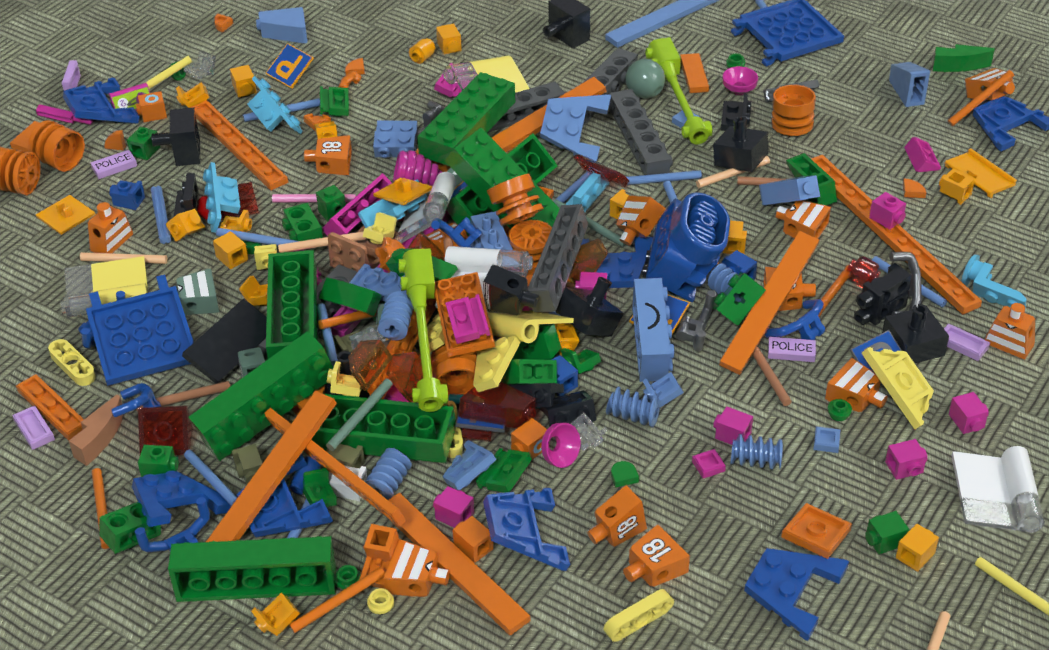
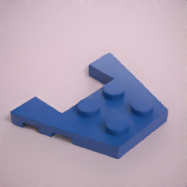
M109 78L106 83L101 81L94 82V86L86 88L83 85L63 91V98L75 118L139 123V115L134 107L114 109L105 94L120 91V85L115 78Z
M1006 96L989 101L973 110L974 118L1000 152L1015 144L1016 139L1006 131L1028 121L1033 122L1044 131L1049 130V117L1045 116L1043 111L1027 109L1026 104Z
M635 237V252H600L596 254H590L589 239H583L576 260L578 263H581L583 272L607 273V279L612 283L609 288H631L634 286V279H641L643 267L646 263L647 250H651L653 237Z
M302 453L286 475L307 466ZM283 478L250 524V528L256 538L333 522L323 499L298 510L288 485ZM244 488L236 494L237 497H239Z
M167 471L166 473L156 475L147 474L144 477L133 478L132 489L138 503L142 504L143 516H147L146 523L149 527L169 524L171 513L166 510L167 508L195 504L196 500L200 497L206 498L208 508L216 515L227 513L231 508V505L217 491L177 471Z
M543 488L541 492H535L532 489L526 490L524 494L515 495L514 492L489 494L485 497L483 504L491 541L562 571L568 569L570 561L566 546L541 542L534 509L549 512L553 510L555 501L551 488Z
M766 548L747 580L744 591L768 611L773 610L782 618L784 624L788 627L793 626L800 632L799 636L808 641L818 624L819 617L796 608V603L813 574L839 584L848 569L849 561L831 557L826 559L818 555Z

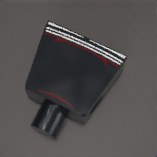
M492 264L483 281L486 309L517 316L520 315L524 305L531 308L537 306L539 295L528 292V282L525 277Z

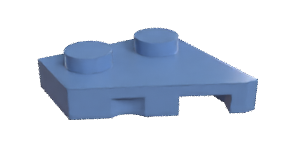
M467 440L464 444L466 451L462 457L457 455L452 465L442 477L448 485L456 490H461L467 487L475 477L486 471L496 461L492 452Z

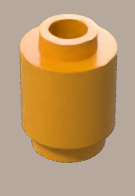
M428 38L421 39L409 49L410 58L415 63H423L433 55L435 50L434 42Z

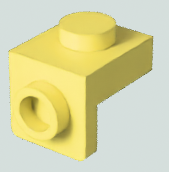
M381 212L376 213L374 225L364 228L363 237L370 239V242L375 244H383L384 237L393 239L397 218Z
M276 244L255 246L254 256L257 270L268 269V254L277 253Z
M336 361L333 369H329L327 375V383H331L330 393L359 397L364 377L340 374L341 362Z

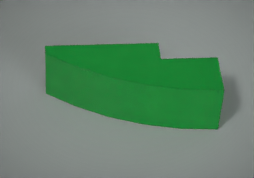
M955 44V48L936 47L933 71L962 72L990 67L995 48Z
M326 277L319 295L321 300L371 316H375L382 297L376 291Z

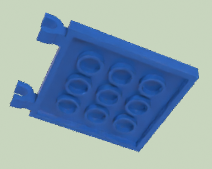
M806 0L785 1L742 14L740 19L732 20V23L736 26L731 29V33L734 36L741 34L747 28L767 48L763 50V54L767 57L762 59V63L765 66L771 65L776 59L780 61L788 60L842 43L844 40V35Z
M165 274L156 276L158 291L102 305L98 291L89 293L92 307L86 308L107 386L191 364L182 357V354L194 343L176 286L169 288Z

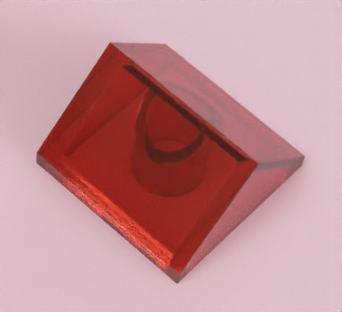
M188 406L138 408L140 454L143 445L173 446L175 455H184L187 450H190L193 427L189 419Z

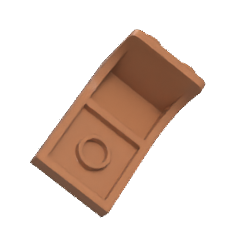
M363 225L357 232L364 231L365 226ZM395 231L393 239L400 241L405 235L400 236ZM334 232L327 236L331 267L335 268L339 264L358 272L364 264L370 265L372 269H375L380 264L379 257L375 254V249L383 244L372 243L368 238L366 240L353 241Z

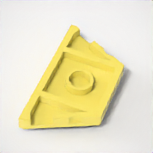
M870 347L864 350L861 354L913 428L917 429L923 425L922 417L928 411L929 400L932 398L934 390L907 352H894L888 349L877 352L873 351V348Z

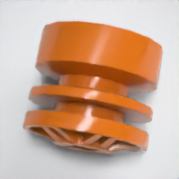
M785 85L776 89L773 93L772 128L778 133L789 136H799L810 132L814 126L815 92L802 85Z
M46 120L38 124L32 131L28 149L29 152L35 153L42 163L65 172L73 169L80 162L84 154L85 142L79 132L57 122Z
M0 147V190L22 195L31 194L36 188L40 177L39 158L35 153Z
M529 173L502 182L487 190L493 205L503 203L504 207L496 211V215L499 216L507 213L506 217L499 220L501 226L520 223L534 217L536 213L544 209L541 203L531 205V203L540 198L538 195L529 197L527 195L529 191L535 188Z
M527 220L514 225L510 229L509 242L519 262L522 277L534 273L552 229L548 223L539 220Z
M446 344L431 353L433 378H437L441 384H447L448 399L449 394L478 395L480 393L473 385L477 351L448 358Z

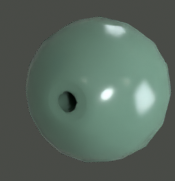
M652 59L637 60L627 70L625 76L626 86L628 90L632 89L634 94L640 99L655 97L664 87V70L660 64Z

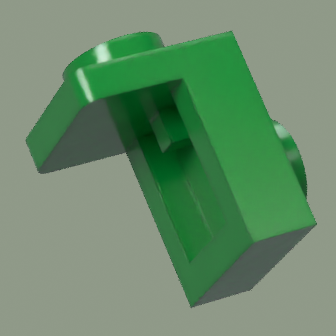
M567 348L560 350L562 357L578 370V374L592 370L596 364L601 362L599 353L588 349L578 354Z
M327 468L303 473V493L309 505L323 499L326 507L337 505V496L329 484V471Z

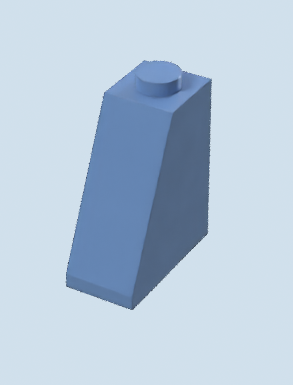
M303 7L259 12L256 26L257 31L261 30L262 38L307 43Z
M912 62L891 64L889 81L905 107L925 104L930 71Z
M817 175L795 177L759 185L762 205L820 197Z

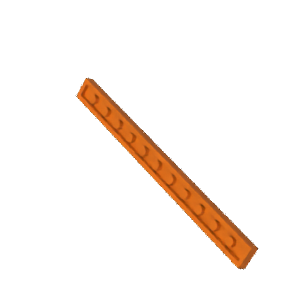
M824 155L811 158L835 180L837 198L895 252L912 253L918 262L921 276L962 315L981 307L982 300L899 224L889 230L870 219L873 200Z

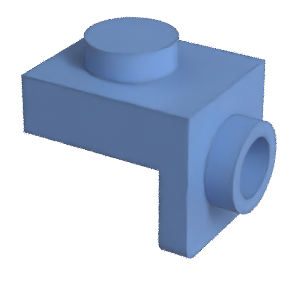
M672 372L653 384H650L647 378L642 380L646 387L643 390L644 394L648 395L650 402L654 397H657L659 407L664 406L684 393Z

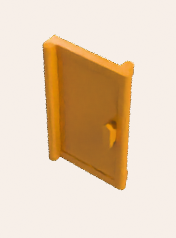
M971 148L967 153L945 161V167L948 169H956L975 178L974 185L986 192L989 198H992L998 192L1015 186L1017 181Z

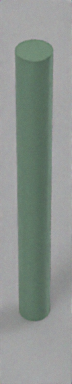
M557 199L554 201L559 208L561 205H566ZM586 216L588 228L621 247H625L626 244L619 240L621 236Z
M386 378L326 444L329 450L334 451L393 385L391 380Z

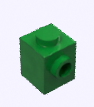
M139 127L127 139L128 148L134 157L147 161L161 148V145L153 147L151 134H157V131Z
M335 185L316 192L318 212L327 222L346 206L345 195Z
M143 445L138 460L141 477L147 474L156 475L178 470L179 459L175 456L173 446Z
M893 511L869 519L865 537L868 544L873 546L878 555L898 549L899 541L910 529L898 512Z

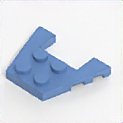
M611 95L548 99L540 137L561 149L565 148L573 152V155L578 158L582 157L587 161H597L600 146L579 142L586 110L607 114ZM589 161V164L596 166V163Z

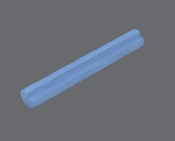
M153 186L150 190L159 240L162 244L170 243L171 235L166 226L168 219L162 187Z

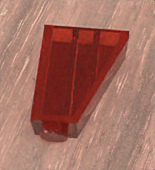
M502 382L499 383L498 387L478 392L474 387L460 398L459 417L517 429L527 421L529 422L531 418H535L536 398Z

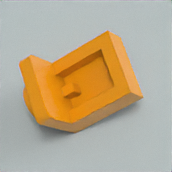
M202 82L186 93L180 86L176 88L178 101L182 106L186 105L188 108L210 98Z
M195 209L179 213L166 223L176 242L186 235L205 228Z
M243 210L239 218L225 216L219 228L248 232L252 228V219L249 218L248 210Z
M249 276L239 288L240 292L253 306L267 305L268 284L260 285L254 276Z
M283 593L279 594L263 611L256 607L251 610L256 617L254 621L256 626L262 632L266 633L269 631L276 636L300 614L289 598Z

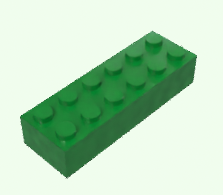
M480 72L418 135L419 154H422L427 159L449 166L445 160L456 146L480 127L487 133L515 103V83Z
M481 127L456 146L445 160L493 212L498 211L504 206L503 203L493 205L487 190L502 182L526 174ZM533 181L535 188L529 191L527 195L528 197L538 195L540 199L531 203V205L541 203L544 209L527 220H539L553 227L560 208ZM507 213L499 215L498 217L502 219L507 216ZM507 224V226H508L510 229H511L514 225H516V224Z
M534 133L507 152L511 159L526 174H530L536 184L558 167ZM468 185L450 199L445 209L457 225L465 217L471 220V216L493 212Z
M314 250L268 254L266 351L269 359L307 331L317 340V268Z
M307 331L189 416V419L205 445L221 461L230 455L232 450L239 448L260 431L271 425L264 414L269 408H272L281 416L289 412L297 403L308 398L327 383L328 371L333 369V366L324 347Z
M325 394L334 398L337 404L311 440L326 450V444L368 398ZM380 399L340 444L348 445L352 448H357L358 445L363 446L364 455L381 456L387 448H395L411 460L446 463L456 429L454 407L442 406L437 411L426 412L419 408L418 403Z
M331 536L171 544L168 571L176 602L277 597L281 593L287 597L335 595L336 564Z

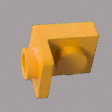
M334 121L314 124L317 139L338 137Z

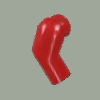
M202 196L198 199L197 213L207 221L209 210L206 209V201L208 197Z

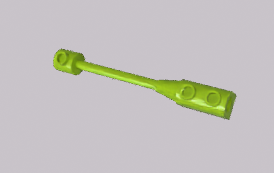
M671 37L655 39L645 49L646 58L652 59L661 65L664 70L665 79L671 84L687 121L681 127L682 137L689 138L693 144H702L708 137L712 136L711 122L703 121L702 118L694 116L677 81V75L680 74L681 58Z
M431 248L412 249L404 253L403 259L398 260L399 273L405 274V277H400L401 291H406L416 312L423 379L418 381L417 388H412L413 403H418L421 410L433 412L439 410L443 404L448 403L447 384H441L432 375L425 314L427 307L426 299H434L435 292Z

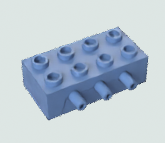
M496 211L471 216V224L482 231V234L473 242L476 243V248L501 249L504 254L503 269L521 276L519 262L503 226L500 225V219L496 215Z

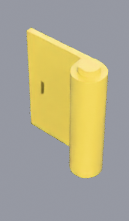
M488 310L487 312L493 336L508 338L516 335L520 342L532 343L537 338L539 324L574 322V318L534 312L533 310L521 311L520 315L517 316Z

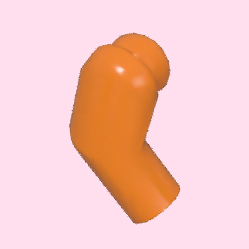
M351 71L341 79L338 87L348 88L351 82L358 84L362 77L360 74H357V71Z

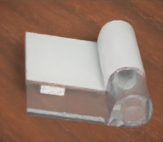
M442 172L437 175L427 200L421 203L418 209L411 213L407 212L395 240L403 243L431 227L434 218L443 219L456 186V178L453 174Z
M449 246L445 253V261L456 265L458 268L452 277L478 272L483 297V281L492 264L525 278L527 277L528 270H531L533 266V258L529 256L528 251ZM486 309L487 312L502 313V312H498V311H493V310H488V309Z
M1021 446L1010 447L1004 451L1001 458L952 452L951 456L965 524L1029 533L1037 532L1044 526L1045 521L1027 449Z

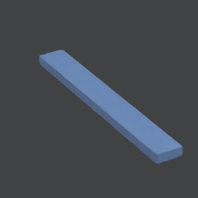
M678 0L606 33L605 40L618 48L719 0Z

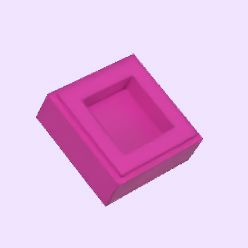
M715 449L692 456V463L703 479L725 472L726 465Z

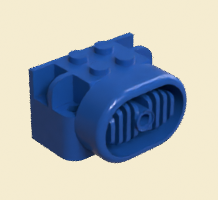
M700 192L688 194L683 201L675 198L656 223L646 278H662L663 287H667L668 291L693 302L695 300L696 288L705 283L708 273L717 265L720 259L719 255L727 246L730 217L725 207L712 196Z

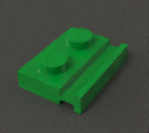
M320 86V114L329 112V115L338 117L349 116L348 88L329 87V89H323V86Z
M499 448L494 455L496 461L486 471L482 472L476 480L479 489L487 487L491 491L510 492L532 461L529 452L510 449L506 452L503 451V448Z

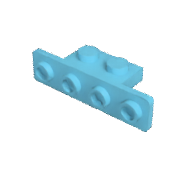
M254 76L252 80L261 91L247 105L269 131H272L284 119L292 129L301 134L303 130L299 126L301 124L294 115L291 116L289 114L291 110L284 103L279 102L281 98L273 90L270 91L269 88L271 86L265 79L259 80Z
M210 162L209 168L205 169L203 173V181L206 182L204 194L208 197L206 201V209L209 210L207 222L210 224L211 232L216 233L221 221V211L238 214L240 200L237 179L217 176L215 163Z
M593 172L568 200L566 205L582 204L584 212H586L609 185V179Z
M425 193L404 206L381 199L358 212V216L365 228L374 225L376 213L378 212L396 217L399 220L406 216L404 211L407 210L411 213L420 207L418 203L425 200L427 195Z

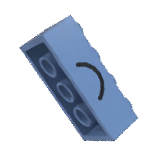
M662 278L634 279L632 312L639 382H643L642 380L645 378L648 381H657L673 370L674 345L670 344L672 327L671 324L668 325L670 310L669 306H666L665 301H667L668 294L667 287H663Z

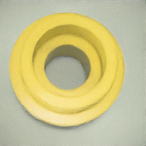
M378 588L371 592L367 599V605L371 612L385 614L393 608L394 598L388 590Z

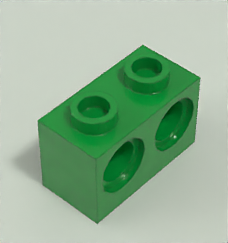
M308 203L283 209L284 218L282 219V225L285 231H289L290 240L305 241L323 238L322 227Z
M511 360L502 377V384L557 383V360Z
M135 502L100 516L99 536L117 554L138 545L135 535L137 528H145L148 540L161 535V525L149 527L146 523L147 516H143L142 504Z

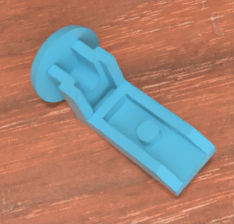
M976 254L969 259L963 271L962 283L967 286L973 280V293L975 295L985 298L988 302L1011 307L1013 303H1021L1025 306L1026 310L1027 299L1021 292L991 281L992 274L990 272L993 265L980 262V256Z

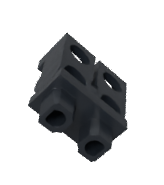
M894 263L888 267V274L883 277L874 278L871 283L869 281L864 283L862 293L856 297V302L860 309L854 312V319L861 325L871 322L876 326L881 320L885 319V316L892 315L893 311H899L906 307L912 275Z

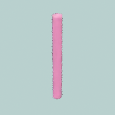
M272 194L273 203H317L316 194ZM344 194L345 203L353 200L356 194Z

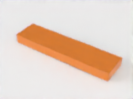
M37 374L16 385L17 391L32 406H36L39 413L68 441L83 430L81 422L84 419Z

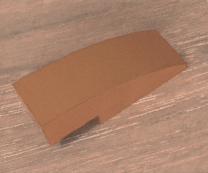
M118 394L81 422L83 430L69 440L73 457L86 466L108 446L122 422L124 414L115 418L111 410L122 405L121 397Z

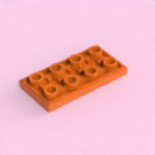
M478 272L435 281L434 293L448 358L495 347ZM479 294L490 335H480L478 339L456 344L445 303L465 297L471 299Z

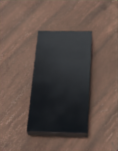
M243 298L183 352L182 357L215 384L220 383L239 366L237 354L239 351L257 348L266 338L267 317Z

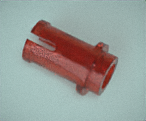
M462 428V438L466 439V441L473 439L491 442L492 431Z

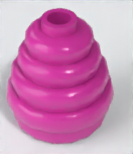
M408 150L407 152L400 151L395 164L393 183L399 178H407L413 181L417 179L420 183L433 186L437 175L442 173V171L439 170L436 163H432L430 159H425L422 154H417L413 150Z

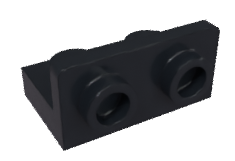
M744 93L743 102L723 101L721 131H726L729 126H734L733 119L738 116H742V121L743 117H746V125H749L751 101H747L748 94Z
M187 173L186 181L182 182V190L177 191L174 216L192 209L197 210L199 191L195 173Z
M508 384V407H553L555 393H564V384Z
M585 390L553 398V407L540 408L548 418L549 427L555 423H569L575 427L596 421L593 398Z

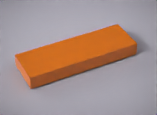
M699 53L680 54V62L689 93L709 92L708 81Z

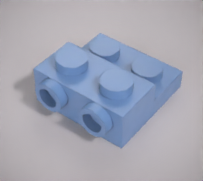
M377 120L373 146L375 157H397L400 151H416L417 121Z

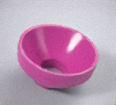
M731 67L723 73V85L730 92L735 93V95H743L757 86L758 74L747 67Z
M555 423L551 425L544 433L541 442L544 459L555 467L565 468L570 466L576 460L580 451V435L577 429L569 423ZM552 437H555L556 447L551 451L549 441Z

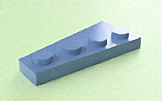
M364 264L350 281L351 284L381 294L380 301H386V297L396 291H400L407 296L406 291H401L400 276L396 272L390 271L386 273L382 268L376 267L372 269L368 264Z

